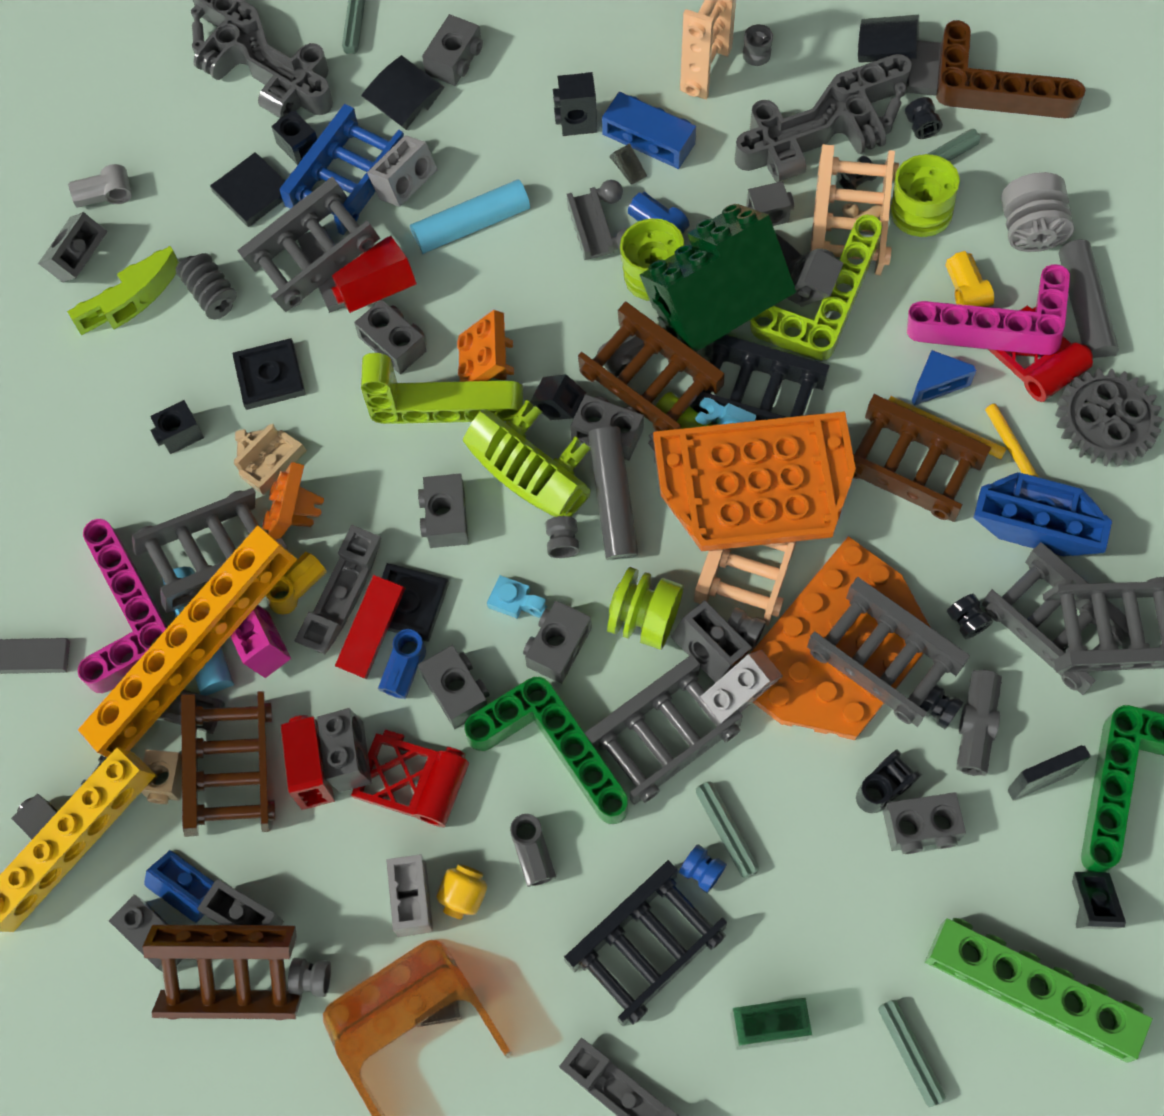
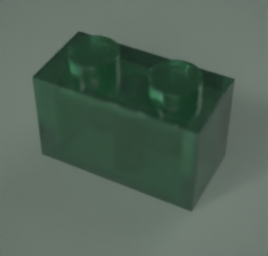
M806 998L732 1008L730 1013L736 1050L804 1041L812 1036Z

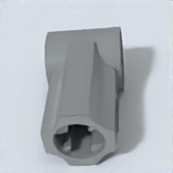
M112 164L105 166L101 170L100 175L69 182V191L76 208L103 201L111 204H123L129 201L132 194L127 169L122 165Z

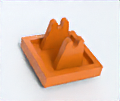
M493 310L458 336L459 382L488 381L491 378L506 380L507 374L514 375V367L506 364V347L512 348L513 340L505 337L504 313Z
M291 462L285 472L280 471L277 482L272 484L269 500L273 501L270 511L267 510L262 529L267 530V533L276 540L282 538L290 525L311 527L314 524V520L306 516L319 517L322 513L320 509L314 507V504L322 505L324 498L300 487L304 469L302 464Z

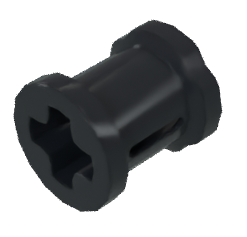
M864 155L859 157L857 160V162L872 163V161ZM838 173L837 175L842 188L856 190L862 183L867 180L873 181L877 177Z

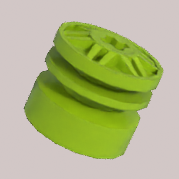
M923 154L907 159L897 169L890 214L894 224L901 231L911 236L928 237L944 231L951 223L960 178L957 169L950 161L937 155Z
M645 219L627 228L621 237L620 254L627 289L634 296L645 301H650L640 274L647 271L652 263L671 257L676 249L685 245L681 231L673 223L663 219Z
M629 567L614 591L609 607L607 632L617 635L625 622L623 637L629 639L638 626L642 628L640 643L662 650L675 622L684 585L662 578L655 590H651V574L645 572L637 585L639 570Z

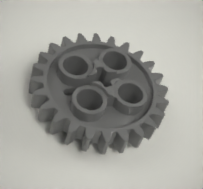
M1098 368L1093 377L1087 371L1081 379L1075 377L1071 385L1065 387L1063 395H1061L1057 403L1060 407H1058L1055 416L1060 419L1056 427L1065 429L1061 439L1071 438L1072 442L1068 447L1069 449L1081 448L1079 452L1080 458L1087 453L1091 454V463H1094L1098 457L1102 458L1104 466H1107L1111 459H1114L1117 466H1121L1125 458L1128 462L1133 463L1137 455L1143 457L1148 449H1151L1155 444V439L1161 433V429L1158 427L1163 421V418L1157 416L1162 409L1161 406L1152 405L1157 396H1147L1145 394L1149 388L1148 385L1139 388L1136 386L1138 377L1128 381L1126 380L1127 372L1125 371L1120 377H1116L1112 368H1110L1107 376H1104L1101 369ZM1099 395L1105 396L1108 400L1102 399ZM1126 412H1131L1136 417L1129 416ZM1081 417L1090 419L1092 423L1084 421ZM1109 434L1117 436L1119 440L1111 438Z

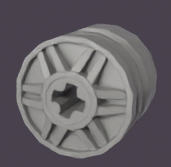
M1048 172L1032 173L1019 177L1003 189L1001 200L1004 215L1007 219L1008 239L1013 248L1025 252L1044 251L1064 243L1072 236L1074 225L1071 218V210L1068 206L1069 199L1066 184L1062 177Z

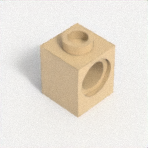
M145 750L143 762L156 776L141 793L147 797V801L155 804H168V800L180 801L182 792V755L179 752ZM169 772L167 781L161 785H156L157 777L161 773Z

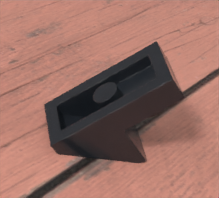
M1074 872L1072 884L1079 904L1076 928H1125L1126 921L1110 873Z

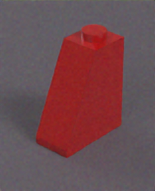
M388 236L335 272L332 277L336 286L332 287L331 290L338 305L344 303L349 313L417 283L406 255L392 236Z
M299 715L291 718L288 723L280 724L287 785L291 797L301 810L335 802L332 785L325 780L319 727L315 717Z

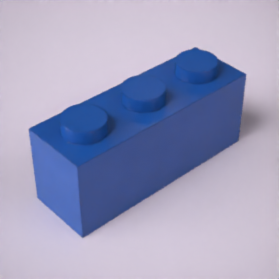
M618 92L602 116V135L677 169L681 167L695 145V125L686 119H680L666 113L659 107L648 105L635 96H628Z

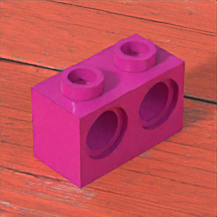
M260 605L254 608L230 636L243 664L264 678H267L291 659L269 612Z

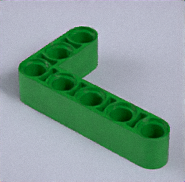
M532 677L472 714L466 720L464 731L469 745L478 751L491 749L535 721L600 819L608 824H618L626 818L628 813L626 793L552 685L545 678ZM536 690L546 693V697L541 701H533L529 698L530 694ZM508 708L518 711L517 716L510 720L502 718L501 714ZM553 717H560L565 721L564 725L560 728H551L547 723ZM485 726L490 729L485 737L477 738L472 735L477 727ZM572 744H579L584 748L583 752L577 756L568 755L565 751ZM591 771H597L603 776L602 780L596 784L586 782L584 777ZM609 799H616L621 802L622 806L616 812H609L603 808V804Z
M1123 705L1114 710L1104 722L1081 853V862L1088 872L1106 873L1121 860L1139 750L1164 756V714ZM1116 719L1124 720L1129 726V731L1121 729ZM1151 727L1159 729L1163 734V739L1156 738L1151 732ZM1111 751L1119 752L1124 758V763L1115 761ZM1106 783L1114 784L1119 791V796L1110 794L1106 789ZM1100 815L1109 817L1113 822L1114 828L1108 829L1104 827L1100 821ZM1095 848L1102 849L1107 854L1108 863H1103L1096 858L1094 854Z

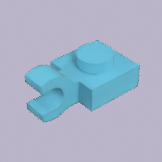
M704 398L699 406L705 408L709 414L700 412L695 418L702 425H708L714 422L713 425L755 421L756 415L730 403L724 407L711 398Z
M499 575L487 601L489 609L518 619L521 611L541 618L544 610L547 608V605H544L546 599L536 595H529L531 590L528 585Z

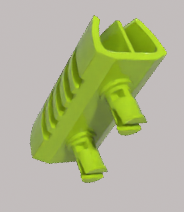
M528 400L525 401L515 417L510 422L506 421V423L488 409L479 411L463 437V442L471 453L494 477L525 501L554 517H572L590 497L591 489L575 477V472H573L586 453L590 451V447L585 443L581 445L582 442L574 436L571 443L558 459H552L526 439L525 433L538 416L543 413Z

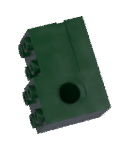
M740 204L729 205L715 218L699 222L696 225V229L687 233L691 245L679 247L675 250L674 255L665 260L652 263L647 271L640 274L652 307L659 316L657 319L660 326L695 352L796 293L770 216Z

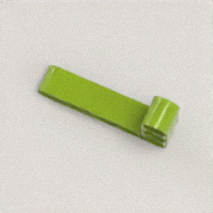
M867 214L859 217L854 223L839 259L843 262V266L831 296L822 300L814 320L772 306L750 320V330L753 336L814 360L823 361L829 359L836 349L879 245L882 229L879 219ZM870 230L874 235L872 237H864L859 232ZM855 256L861 258L863 262L855 265L850 263L848 259ZM843 283L848 284L852 290L841 292L837 289V286ZM829 311H836L841 317L831 320L825 314ZM761 317L769 318L772 321L768 326H760L756 323L757 319ZM796 328L801 333L798 336L790 337L785 334V330ZM818 338H824L830 344L821 348L817 347L813 342Z
M369 353L362 357L361 390L369 416L372 421L377 423L473 422L479 411L488 409L502 421H511L523 406V386L516 381L397 383L389 356L382 353Z

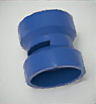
M697 844L682 864L679 873L687 879L693 878L697 880L699 888L708 893L722 875L727 864L719 858L712 859L708 855L707 849Z

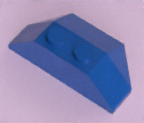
M1020 472L982 486L973 517L1000 540L1033 549L1041 542L1055 555L1063 557L1105 553L1112 520L1103 514L1098 505L1083 489Z

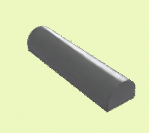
M1083 239L1071 241L1065 244L1058 254L1061 265L1067 268L1070 273L1068 293L1081 343L1091 350L1093 358L1116 356L1119 348L1091 244Z
M619 427L597 428L589 431L588 436L605 558L610 560L638 555L621 429Z

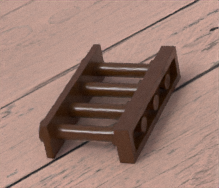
M625 301L618 309L620 328L593 359L582 351L578 355L579 371L587 380L591 382L596 380L633 409L644 415L645 418L653 423L656 431L681 429V425L677 423V420L703 390L707 391L709 389L714 394H717L724 386L725 373ZM636 335L644 341V347L618 377L603 368L605 363L629 336L633 337ZM660 353L668 359L669 364L641 396L627 384L653 354ZM685 371L693 377L694 382L665 414L654 406L652 402L678 372L682 373Z
M874 394L868 404L865 418L870 420L871 424L855 454H853L856 467L853 478H860L929 510L932 515L941 520L955 522L963 505L955 501V498L970 468L981 470L991 447ZM882 428H887L898 433L900 437L884 467H881L866 460ZM916 441L927 446L929 451L912 481L895 472L910 443ZM940 455H946L958 461V465L943 494L925 487Z
M257 691L258 706L203 708V705H197L195 694L181 695L182 826L184 837L199 836V825H205V821L261 818L262 832H269L268 821H275V800H268L265 722H272L271 702H265L264 691ZM258 719L259 738L204 741L203 738H197V726H202L204 722ZM259 752L260 771L204 774V771H198V758H204V755ZM260 785L261 804L205 808L204 804H198V792L205 791V788Z
M152 925L142 946L144 958L161 959L165 990H160L151 1012L152 1018H168L171 1020L179 1018L296 1019L302 994L288 993L284 959L291 958L297 938L296 926ZM176 959L197 960L201 990H180ZM212 959L233 960L236 990H215ZM248 959L269 960L272 991L251 990Z

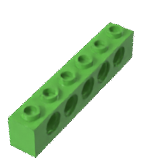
M946 918L941 923L924 963L1126 1063L1138 1059L1153 1018L1143 1014L1144 1009L1126 1000H1122L1120 1003L1108 997L1109 992L1095 984L1088 983L1085 986L1073 980L1075 976L1065 969L1046 967L1040 964L1041 959L1036 955L1024 950H1020L1018 953L1006 947L1007 943L995 935L986 934V936H983L973 931V926L962 919L953 918L950 920ZM963 945H970L977 950V962H970L965 959L962 953ZM998 961L1005 962L1010 966L1012 971L1010 979L1002 978L997 973L996 964ZM1031 978H1038L1044 983V996H1039L1032 991L1030 987ZM1066 994L1073 995L1078 1000V1013L1071 1012L1066 1007ZM1101 1011H1105L1112 1016L1114 1021L1112 1030L1104 1028L1100 1023L1099 1015Z

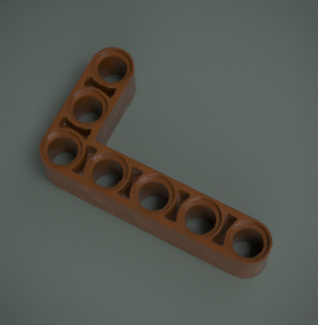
M953 20L946 25L941 41L938 88L936 93V99L939 103L949 107L1064 119L1072 118L1077 114L1086 91L1085 86L1080 81L1070 78L968 68L971 36L969 25L960 20Z

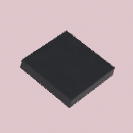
M254 152L211 184L210 188L247 227H250L283 202L279 189L285 180Z
M292 338L232 353L243 405L246 410L306 395Z
M387 563L381 578L405 588L388 631L398 633L401 630L411 629L418 632L422 640L429 642L449 585V580Z
M1080 745L1023 770L1008 787L1007 791L1014 801L1073 775L1091 755L1085 745Z

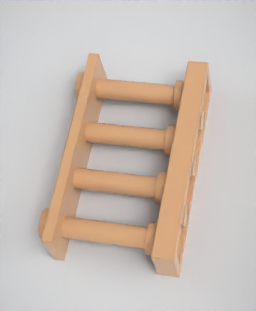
M704 0L698 13L685 9L683 13L680 91L690 96H697L707 100L709 96L711 63L717 53L728 57L732 49L736 0Z
M822 144L810 252L817 248L826 249L832 252L835 257H841L845 245L830 244V241H825L826 231H831L832 228L852 230L854 223L858 219L833 216V213L828 212L829 203H834V200L879 204L881 205L879 221L881 222L882 229L879 245L872 261H876L875 275H881L884 265H889L891 259V247H887L886 243L892 181H895L896 172L899 168V163L894 162L895 151L889 150L885 165L841 161L839 157H833L834 145ZM837 173L884 177L883 191L873 192L836 188V185H831V175L837 176ZM855 256L851 257V259H861Z
M797 541L764 545L785 552L780 568L732 554L731 549L709 551L695 589L694 602L701 604L704 600L708 602L709 596L716 597L718 594L766 610L763 620L769 626L772 615L778 617L782 608L784 598L778 596ZM730 566L775 580L771 596L767 597L721 582V578L716 577L719 568Z

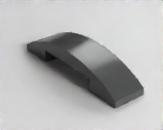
M351 525L338 551L340 558L313 613L308 612L294 640L296 643L324 655L327 653L346 624L365 586L382 539L380 536Z
M582 1037L559 1066L560 1069L616 1116H679L616 1067L606 1056Z

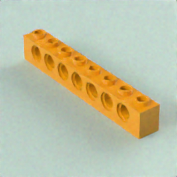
M257 525L79 727L78 731L95 751L105 757H108L116 747L130 751L296 562L297 558Z

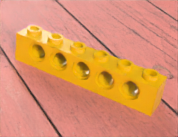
M116 747L0 874V932H14L154 779L156 774L134 752Z

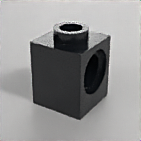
M295 110L279 118L271 126L277 145L297 165L317 140L316 132Z
M566 374L547 376L542 378L530 403L543 412L542 414L550 421L573 419L587 392Z
M185 400L150 416L155 425V428L150 429L157 445L161 446L164 444L170 454L204 438ZM179 426L178 429L170 431L171 428Z

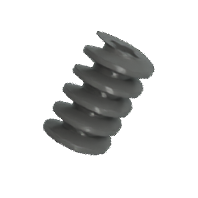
M208 253L189 256L177 265V275L187 286L189 292L193 294V298L199 303V306L205 311L209 319H221L231 311L232 303L237 297V292L234 288H231L230 282L218 270V265L212 262V257Z

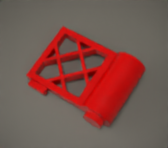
M1027 305L1021 311L1036 312V307L1032 309ZM1064 336L1060 349L1051 355L988 349L1024 382L1028 393L1039 402L1046 401L1071 383L1075 377L1078 378L1093 366L1091 350L1084 344L1070 343ZM1016 355L1033 356L1034 363L1024 369L1015 361Z
M386 729L383 735L376 733L368 752L371 779L380 775L385 789L371 795L364 793L365 786L354 788L351 796L357 800L415 817L433 826L446 827L469 766V761L464 759L466 754L452 747H447L446 751H435L404 742L405 736L403 734ZM382 744L393 747L398 757L380 765L377 756ZM400 750L407 751V753L402 755ZM417 755L427 757L424 769L411 775L405 761ZM401 764L407 778L390 786L384 772ZM410 784L414 794L409 806L397 803L393 792ZM389 795L390 800L384 799V797Z

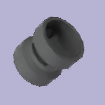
M756 24L748 27L745 31L743 59L746 63L753 66H761L770 60L773 33L770 28L765 25Z
M557 516L548 519L545 522L546 534L550 537V540L547 542L548 555L553 558H569L579 553V541L575 538V534L578 532L577 520L569 516Z
M738 607L733 610L727 622L752 647V651L757 645L766 625L765 620L759 617L751 618L747 616L746 611Z
M294 957L289 968L288 993L301 995L303 992L311 991L314 996L326 997L330 985L331 962L328 960H318L312 964L307 962L305 958Z

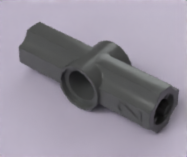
M973 670L971 673L967 704L963 707L959 723V734H962L956 770L963 772V774L985 776L988 773L992 741L996 738L1000 721V712L997 711L1002 684V676L993 671Z

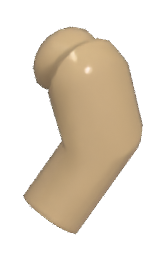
M848 203L842 208V217L859 218L862 215L868 214L880 220L881 205L876 204L868 210L862 211L859 210L857 204Z

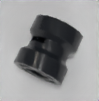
M929 97L918 98L905 108L907 119L913 123L912 130L918 139H927L934 136L943 126L939 115L934 113L936 108Z
M974 593L959 599L947 609L951 619L959 623V631L965 639H970L980 634L993 623L989 614L981 610L980 601Z
M936 684L919 707L927 712L925 716L932 715L936 719V724L946 730L964 702L957 697L945 696L944 688Z

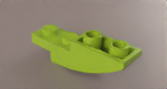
M168 246L163 250H158L142 261L127 266L124 270L117 273L121 281L120 284L109 287L99 295L80 302L74 308L68 310L67 312L80 334L83 335L108 321L114 330L130 321L154 302L176 275V267L179 261L172 247Z

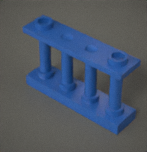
M344 104L279 189L284 205L291 209L313 192L311 189L317 181L321 179L327 181L333 177L342 190L350 193L343 206L357 222L360 212L376 192L367 172L404 137L403 131L397 130L391 140L388 141L359 127L355 109ZM355 137L382 150V152L372 162L343 148L349 138ZM339 158L365 171L366 174L357 184L328 170L327 167L333 159ZM334 212L330 213L334 215L338 233L344 235L347 229Z

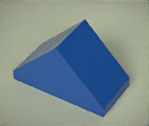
M931 350L911 400L913 405L915 406L971 386L977 370L974 365Z

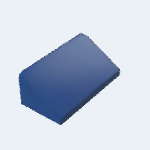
M171 850L146 870L144 885L194 923H197L204 916L197 908L214 884V881Z

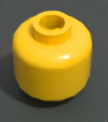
M458 864L457 868L447 869L436 896L437 901L445 906L443 913L462 920L464 914L475 915L479 911L487 891V883L482 879L484 874L462 864Z

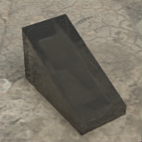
M630 143L609 156L631 185L647 177Z
M455 990L415 1020V1025L423 1027L462 1020L458 991Z

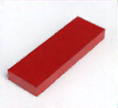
M373 575L335 667L364 679L368 678L405 591L403 586Z

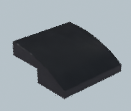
M919 14L862 19L858 41V62H874L896 54L904 55L909 59H917Z
M401 55L377 75L361 96L407 130L421 109L424 108L428 111L445 87Z

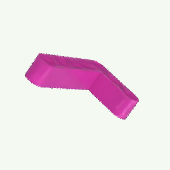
M1051 264L1043 269L1037 294L1036 312L918 301L913 303L908 310L907 334L912 340L924 343L1040 355L1054 354L1060 349L1065 328L1070 273L1067 268L1058 264Z
M94 519L87 523L83 529L84 540L133 631L85 657L78 666L79 678L92 691L105 693L116 687L151 647L153 640L160 637L167 629V625L120 537L106 520ZM107 534L103 541L97 542L100 536ZM121 560L117 566L110 568L114 561ZM135 585L131 592L123 593L128 586ZM149 611L144 619L137 620L140 613ZM133 653L131 660L121 663L126 654ZM103 669V673L99 678L91 680L92 675L97 670Z

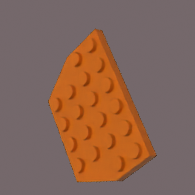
M845 411L653 432L661 497L701 551L833 537L856 470Z
M849 536L751 653L762 650L783 675L782 678L753 702L756 706L782 725L791 727L792 725L814 729V732L823 734L833 733L842 738L856 740L885 703L828 662L822 663L815 659L810 653V649L807 648L810 636L815 631L825 638L850 606V602L846 597L851 584L857 577L930 627L902 574ZM861 613L837 643L836 647L852 658L877 627V620L867 613ZM888 633L863 667L880 678L906 645L905 640L896 633ZM924 653L915 654L891 687L895 690Z

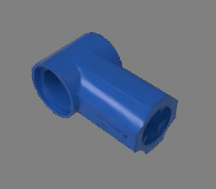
M639 192L632 199L628 207V214L637 221L649 218L663 219L673 223L682 234L690 226L688 218L681 210L675 207L666 208L646 192Z
M411 629L401 630L394 637L393 650L378 686L379 691L398 699L407 698L418 665L426 655V648L418 632ZM407 642L418 644L417 649L410 654L401 652L403 645Z

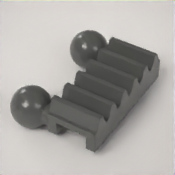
M606 180L598 189L595 187L590 188L589 194L573 197L572 193L567 194L568 210L571 213L578 241H580L584 260L612 254L615 249L620 250L621 237L627 228L620 230L616 237L612 238L600 200H603L606 203L613 204L621 199L623 188L616 180Z

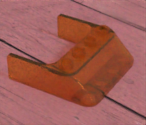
M428 940L421 943L331 1002L323 1013V1023L335 1052L372 1116L385 1115L361 1075L364 1062L450 1003L455 1001L471 1003L481 1016L504 1056L508 1059L513 1055L448 948L440 941Z

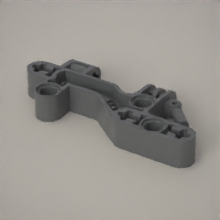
M193 0L194 7L191 9L194 19L192 23V48L195 54L193 62L197 69L210 74L216 80H220L236 65L246 64L250 69L252 77L265 85L258 97L259 106L279 118L286 116L293 110L297 111L300 107L316 115H323L331 110L333 101L329 85L325 79L329 70L323 48L315 43L306 44L290 58L267 44L256 8L243 0ZM201 17L218 27L206 41H204L203 24L200 22Z
M896 54L841 72L833 78L812 109L784 119L774 102L770 100L757 101L752 106L750 130L743 132L737 138L735 164L738 168L745 171L767 166L774 180L780 182L805 173L806 161L803 153L819 148L822 144H827L836 133L846 135L858 154L863 153L865 148H875L876 144L879 147L886 144V135L891 132L892 125L902 104L900 99L906 93L912 67L911 61L904 55ZM896 95L895 98L890 100L884 117H878L871 103Z

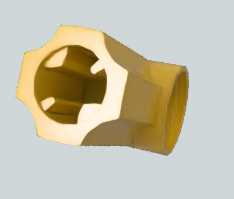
M962 251L955 253L954 256L947 259L945 266L955 287L956 304L992 307L994 305L993 288L988 280L982 279L972 254Z
M308 552L303 553L268 592L266 598L273 612L285 615L294 611L297 607L298 599L327 573L325 567L314 555ZM279 592H288L287 596H285L284 598H274L275 595Z

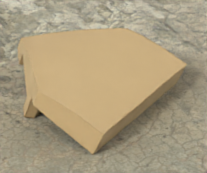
M269 424L264 430L249 433L245 429L235 431L237 457L234 459V464L239 470L240 477L263 495L272 487L273 482H277L280 471L285 472L291 462L296 463L307 451L302 443L282 430L277 431L274 424Z

